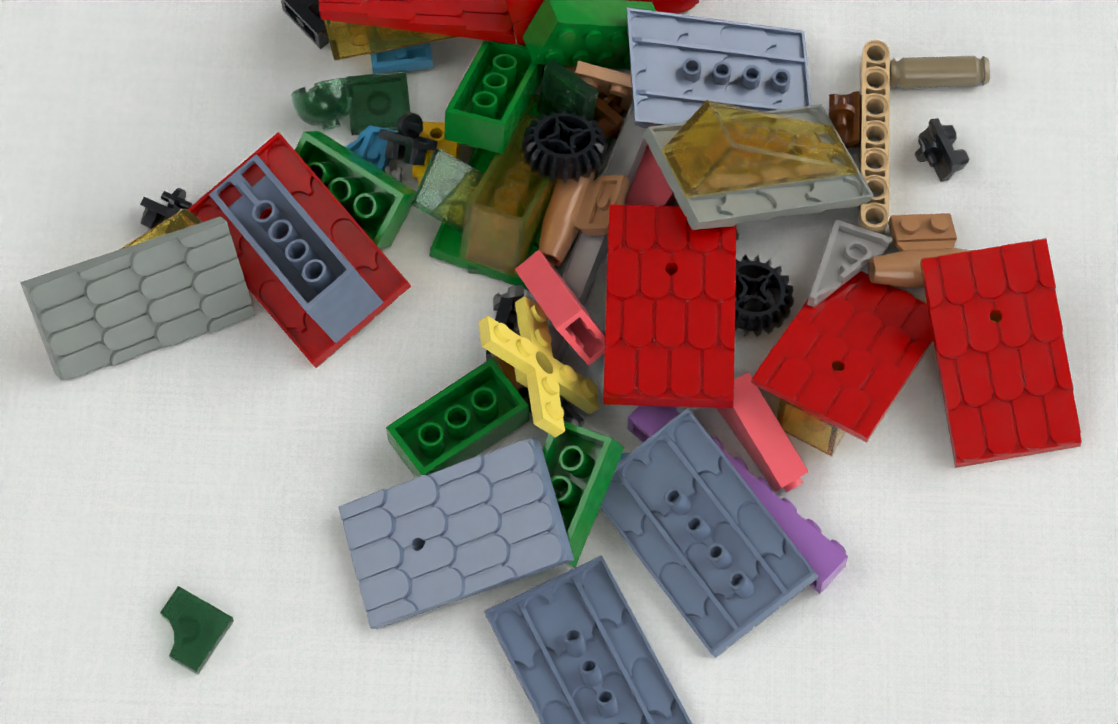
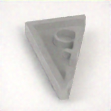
M835 219L807 305L817 306L868 266L870 258L880 256L890 247L893 237Z

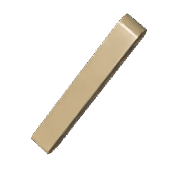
M871 40L864 45L860 62L861 144H859V171L871 192H876L880 196L873 197L868 203L858 206V226L884 235L889 217L890 50L883 41ZM875 57L880 59V61H873L869 58ZM869 84H877L880 87L874 88L871 87ZM874 110L879 112L880 114L875 115L871 114L868 111ZM875 137L878 138L880 141L874 142L869 140L868 138ZM874 164L879 166L880 168L872 169L868 167V165ZM874 219L877 220L879 224H870L867 220Z

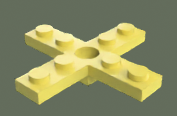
M523 296L515 302L520 336L511 331L505 324L486 316L478 322L481 346L515 368L516 381L527 387L529 391L533 424L556 438L565 432L564 412L559 395L591 415L600 409L597 396L598 388L591 379L583 377L569 365H564L553 358L552 338L549 334L547 322L548 317L538 303H534Z

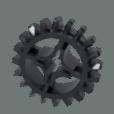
M564 109L561 113H555L551 110L549 116L540 114L538 120H531V124L524 132L522 151L525 163L530 165L531 172H538L540 178L550 176L552 182L556 179H562L564 184L568 179L578 182L580 176L589 179L591 172H597L605 159L607 142L605 141L603 128H599L597 120L590 121L588 114L579 116L577 110L573 113H566Z
M746 254L742 257L741 262L736 259L735 297L737 301L735 302V331L737 328L742 329L744 337L748 335L749 331H753L756 337L761 335L762 330L770 334L773 332L774 327L780 328L784 320L789 317L790 308H792L794 303V297H792L793 286L788 285L789 275H781V266L772 268L771 259L766 261V263L760 262L759 255L754 258V261H750ZM767 289L772 293L775 305L770 301V297L766 293Z

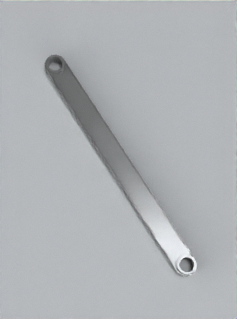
M633 100L602 175H625L631 181L625 200L647 147V143L642 135L647 128L635 126ZM580 231L562 276L583 306L608 246V235L587 236ZM548 318L553 358L562 363L569 343L556 330Z

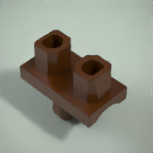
M584 86L578 90V100L570 108V113L577 110L579 116L588 114L589 118L597 120L599 128H603L605 140L611 136L617 140L624 122L622 117L624 110L619 106L622 97L614 94L607 96L603 92L597 96Z
M855 91L846 95L829 94V118L846 148H857L858 144H861L860 92Z

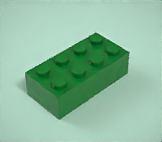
M543 0L522 37L533 64L577 67L578 61L608 69L630 70L626 9L628 7L656 11L652 2L628 0Z
M483 41L445 110V140L504 154L542 80L543 65L533 64L526 46Z
M303 132L295 148L297 154L378 248L391 247L419 193L322 132Z
M491 358L386 427L388 442L415 478L429 475L477 456L530 420L529 405Z
M564 421L565 432L556 438L549 434L542 450L574 557V561L566 563V565L576 568L624 447L611 437Z

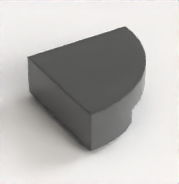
M511 286L508 288V293L502 295L497 293L493 297V310H498L501 297L513 299L514 309H516L515 302L524 296L523 286Z

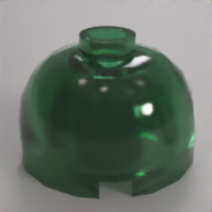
M336 78L314 83L315 87L310 88L309 92H306L305 87L291 94L298 116L312 126L322 125L323 130H330L341 126L339 121L347 117L353 109L354 94L349 78L347 80L345 78Z

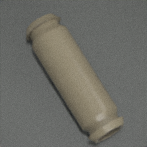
M976 56L910 57L902 58L899 61H896L894 58L890 60V86L896 88V85L902 88L976 86L979 83H982V86H984L990 80L989 59L985 56H982L981 59Z

